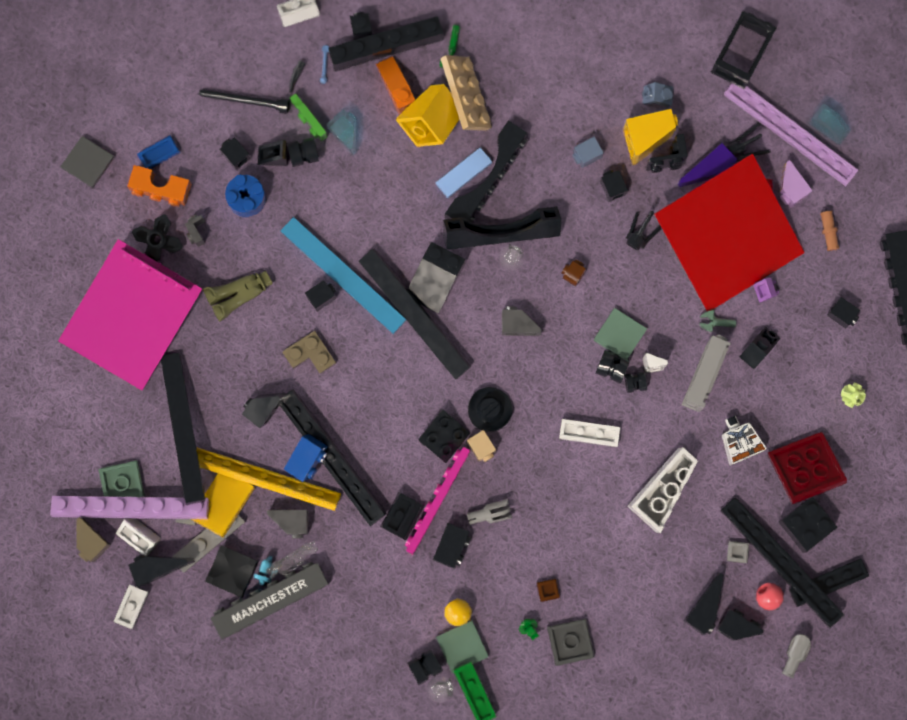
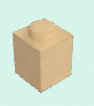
M484 430L467 440L469 447L479 462L482 460L487 462L495 457L493 453L496 452V449Z

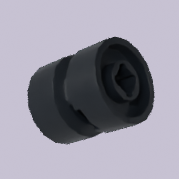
M314 137L303 139L302 143L299 141L287 143L293 167L301 166L305 161L309 164L319 162Z
M605 350L595 374L603 377L610 376L611 380L621 384L630 360L621 356L615 358V354Z
M432 649L421 654L420 659L416 657L407 662L419 685L429 680L430 675L434 677L443 672Z

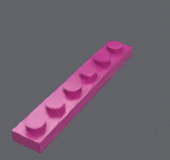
M463 447L461 451H456L452 459L455 463L452 468L448 466L443 475L446 478L442 485L438 484L433 493L436 495L434 501L428 502L424 509L426 512L424 519L419 518L414 527L417 530L414 537L410 535L405 544L408 547L406 552L414 555L470 453V450Z

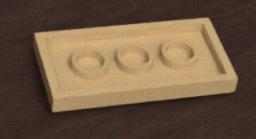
M446 55L440 58L462 129L488 130L492 128L470 57Z

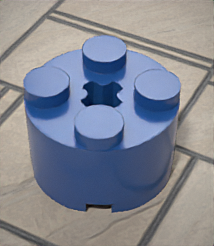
M237 175L226 187V201L236 215L249 217L260 213L266 203L265 191L260 181L255 177ZM248 193L249 197H245L243 199L242 195H246Z

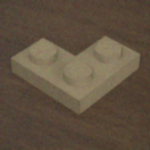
M315 331L282 352L293 369L309 358L320 374L336 364Z

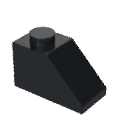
M282 392L258 395L253 399L249 398L243 406L245 410L242 415L257 427L262 428L269 422L287 394Z

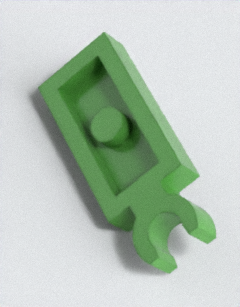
M295 93L290 99L299 112L297 116L303 124L307 122L311 127L309 131L315 139L318 137L322 142L327 138L326 131Z

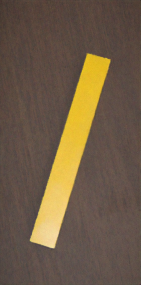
M197 447L200 468L324 508L336 510L341 493Z

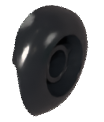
M485 387L476 391L468 404V415L472 424L486 432L497 431L503 428L510 421L513 412L509 397L503 391L493 387Z

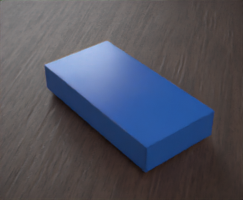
M169 135L137 153L145 168L152 169L179 154L180 151Z

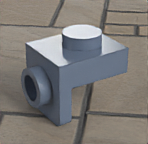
M657 82L645 85L642 92L643 104L655 103L666 107L672 106L673 87Z

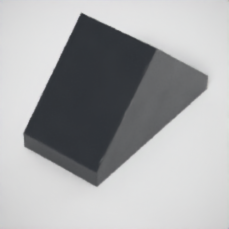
M286 140L258 146V165L287 166L288 146Z

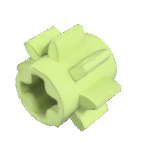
M855 382L853 385L848 384L841 391L842 401L851 408L854 405L859 406L865 401V390Z

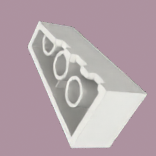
M678 448L627 507L656 533H661L698 460L684 448Z

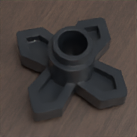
M166 214L155 218L153 230L144 226L132 230V234L137 242L148 244L145 250L146 256L155 261L160 260L162 248L171 253L183 249V245L178 237L167 235L171 222ZM156 236L161 237L160 243L155 242Z

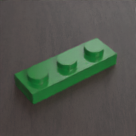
M472 662L454 669L455 676L475 719L491 720L495 718L496 714Z

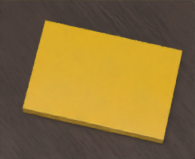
M218 473L205 493V498L209 499L208 519L191 520L224 538L255 487L247 482Z

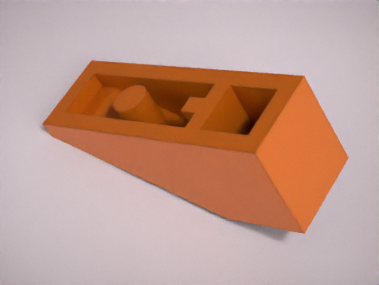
M390 57L377 63L376 66L400 115L415 101V98L394 57Z

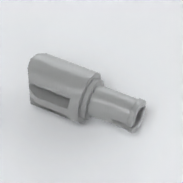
M508 499L486 504L482 510L468 512L469 524L472 525L482 521H487L491 524L513 518L512 514L509 513L511 511L510 506H507L509 504Z
M799 634L792 639L786 652L789 658L782 671L784 675L794 678L799 663L806 660L811 648V641L806 635Z

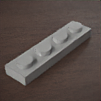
M238 514L224 538L205 529L172 557L194 558V563L181 568V571L185 573L241 527L245 521Z

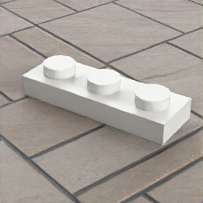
M562 419L559 439L618 447L620 427Z

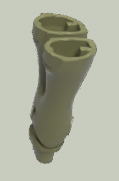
M266 271L260 274L256 272L222 286L206 287L203 289V292L210 306H212L216 318L221 322L235 309L257 297L263 291H266L265 288L272 285V281ZM233 294H236L234 297H232V298H230V299H228V300H226V301H224V302H221V303H219V304H216V303H218V302H220V301L226 299L227 297H229V296H231V295H233Z

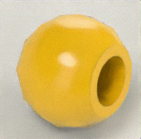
M459 598L448 603L444 609L446 620L454 626L466 624L472 615L470 605L465 600Z

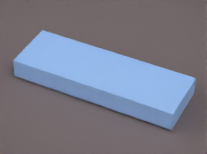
M479 148L438 180L436 185L449 198L490 166L492 161Z

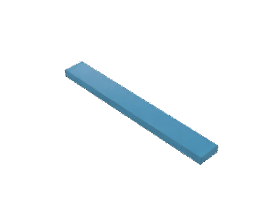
M294 217L280 230L284 236L392 334L406 322V319Z

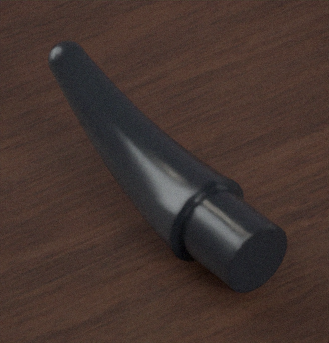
M301 60L294 67L289 86L290 93L293 92L295 84L306 65Z

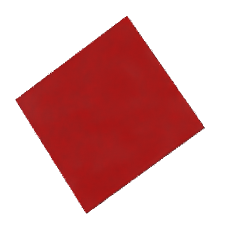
M753 153L654 213L707 312L717 308L805 253Z

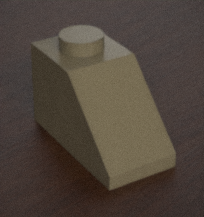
M79 517L76 520V548L80 551L78 555L86 562L88 560L95 562L109 548L110 544L83 518Z

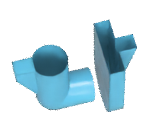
M268 556L267 559L262 561L259 573L267 575L268 570L273 567V557ZM257 574L254 575V578L258 579L262 586L265 585V582L271 583L272 579Z

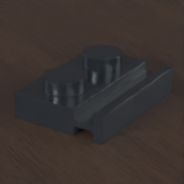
M398 492L380 527L406 541L424 505Z

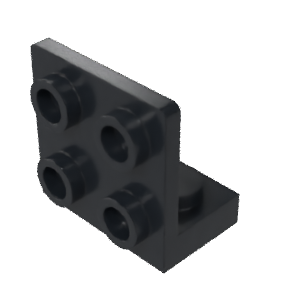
M684 134L675 136L672 146H670L671 155L649 158L646 164V171L658 173L663 171L662 169L670 168V170L682 168L681 166H684L688 157Z

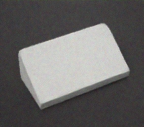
M291 0L277 5L284 27L319 16L315 0Z
M646 353L642 358L646 373L662 371L668 364L667 360Z
M136 518L124 519L116 532V535L142 555L144 554L145 557L150 554L161 539Z

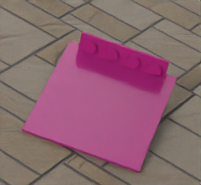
M118 239L58 342L136 388L143 390L202 291V288L146 256V253H141Z

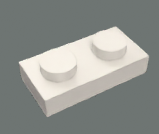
M129 585L114 622L133 629L149 592Z

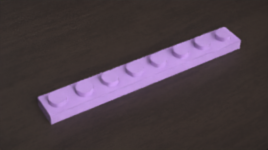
M731 84L725 91L724 96L845 187L857 173L858 169L747 86L744 90Z
M52 496L50 515L52 517L208 519L209 499L205 498V502L186 505L184 498Z

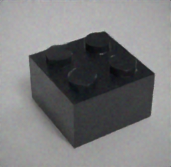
M814 497L808 498L779 521V524L803 553L808 552L838 528Z

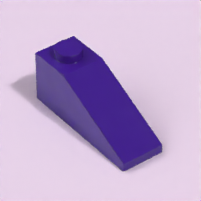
M721 143L680 179L678 186L684 187L710 180L736 164L738 159Z

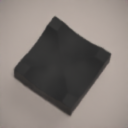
M220 545L213 565L204 582L243 598L258 561Z

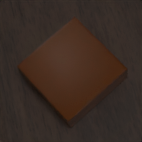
M556 579L536 583L540 602L560 598Z

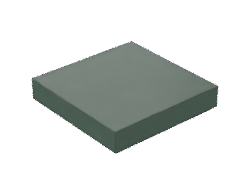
M614 308L593 341L616 356L628 359L647 328Z
M137 460L98 469L104 497H145Z
M472 621L436 637L452 674L454 669L466 663L472 662V664H475L488 657Z

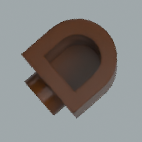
M577 259L572 261L570 265L566 264L561 272L564 275L562 279L576 287L586 272L584 264Z

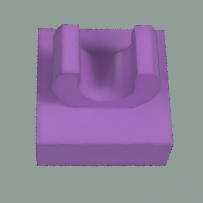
M766 278L754 284L759 303L765 302L779 294V291H775L774 288L776 281Z

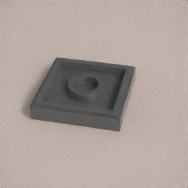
M81 136L60 167L86 185L94 188L115 157Z
M586 619L547 627L555 666L594 658Z

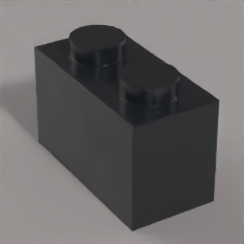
M447 523L433 561L455 569L456 565L460 567L464 555H461L464 547L468 548L472 538L468 536L469 531Z

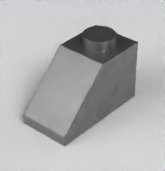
M514 306L506 307V310H502V336L541 335V328L523 310H517V307Z
M267 510V515L286 534L292 535V539H302L303 535H308L307 510Z

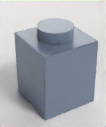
M595 137L575 146L574 154H572L577 165L580 164L582 168L603 157V151Z

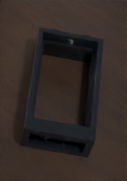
M742 11L710 73L745 90L777 27L773 26L770 22L755 17L752 13ZM740 26L766 38L748 73L723 61Z

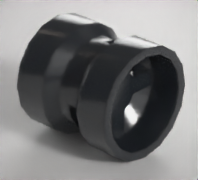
M638 372L636 375L631 373L624 375L627 393H632L635 390L647 391L645 372Z

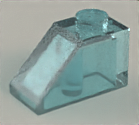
M824 103L809 122V125L839 146L851 131L840 114Z
M343 109L326 125L327 129L354 156L357 148V119L351 112L347 113Z

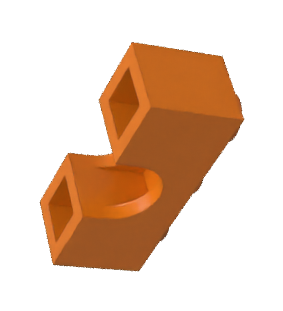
M136 165L133 166L127 185L128 189L132 191L131 194L138 197L147 195L150 196L151 200L161 202V199L169 201L168 204L176 207L186 205L192 185L190 180L171 175L169 182L165 186L156 187L153 185L155 176L153 170Z

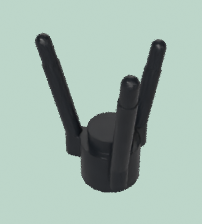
M757 122L737 139L729 142L730 145L727 146V149L738 161L752 153L754 156L771 152L770 149L744 154L746 152L745 146L761 138L762 134H758L745 142L741 140L760 126V122Z
M654 211L649 213L640 230L634 232L639 212L635 213L629 233L626 236V244L637 251L640 248L644 249L646 244L662 229L659 225L644 240L645 236L642 233L651 220Z

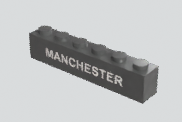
M310 562L302 566V571L298 573L292 571L284 576L285 580L281 582L275 580L267 584V589L263 591L258 589L249 594L250 598L244 601L240 598L231 603L232 607L226 610L223 607L213 612L215 616L211 617V620L220 639L223 640L328 586L329 584L319 564Z

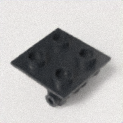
M442 409L418 440L443 462L447 463L470 433Z

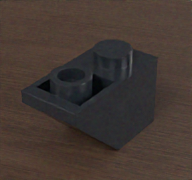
M765 326L739 357L751 368L755 369L780 338L773 330Z
M735 608L733 611L731 609L727 610L716 628V631L732 641L761 635L764 632L760 628V623L753 619L748 621L743 618L745 614Z

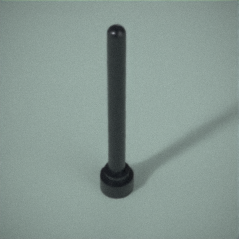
M205 89L199 91L201 97L276 108L279 113L288 114L290 99L287 98L275 101Z

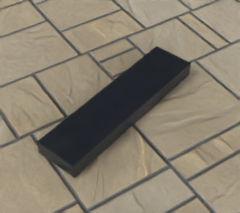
M860 558L812 580L827 595L869 577V574ZM792 588L788 589L796 607L806 604Z

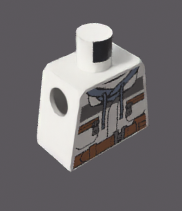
M736 416L725 420L730 431L722 434V439L729 465H733L766 450L765 445L750 423L740 426Z

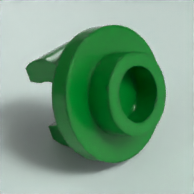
M525 619L520 624L519 632L527 634L532 640L539 637L535 630L538 625L535 619Z

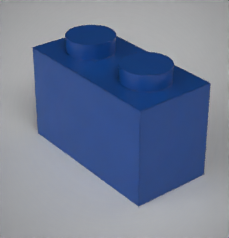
M310 434L302 436L284 470L302 482L312 479L317 472L316 466L327 455L325 451L328 446Z

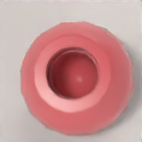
M765 583L758 588L756 600L763 609L775 610L783 603L784 593L781 587L775 583Z

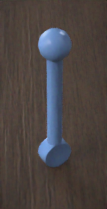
M327 45L322 47V52L324 53L322 77L320 78L322 84L327 83L326 66L327 53L329 52V46Z

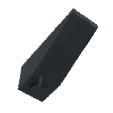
M143 554L133 559L134 562L129 564L128 567L136 586L139 587L190 565L195 560L194 558L145 557Z
M718 573L684 619L686 624L701 635L710 634L716 627L714 622L717 619L723 581L722 573Z

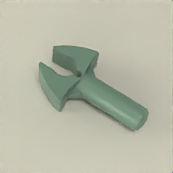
M714 310L700 316V318H708L712 321L709 324H699L708 332H712L714 326L735 328L737 324L736 320L716 318L713 315Z

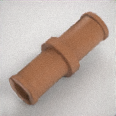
M833 211L820 213L824 229L822 234L825 235L827 251L840 249L836 234L838 229L834 224Z

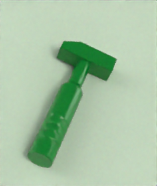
M457 25L452 26L448 48L449 56H453L456 52L460 26ZM440 60L439 66L440 68H443L442 62Z

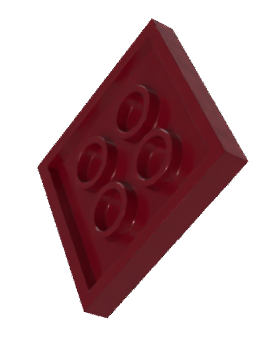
M823 432L768 452V458L792 504L847 483V478Z

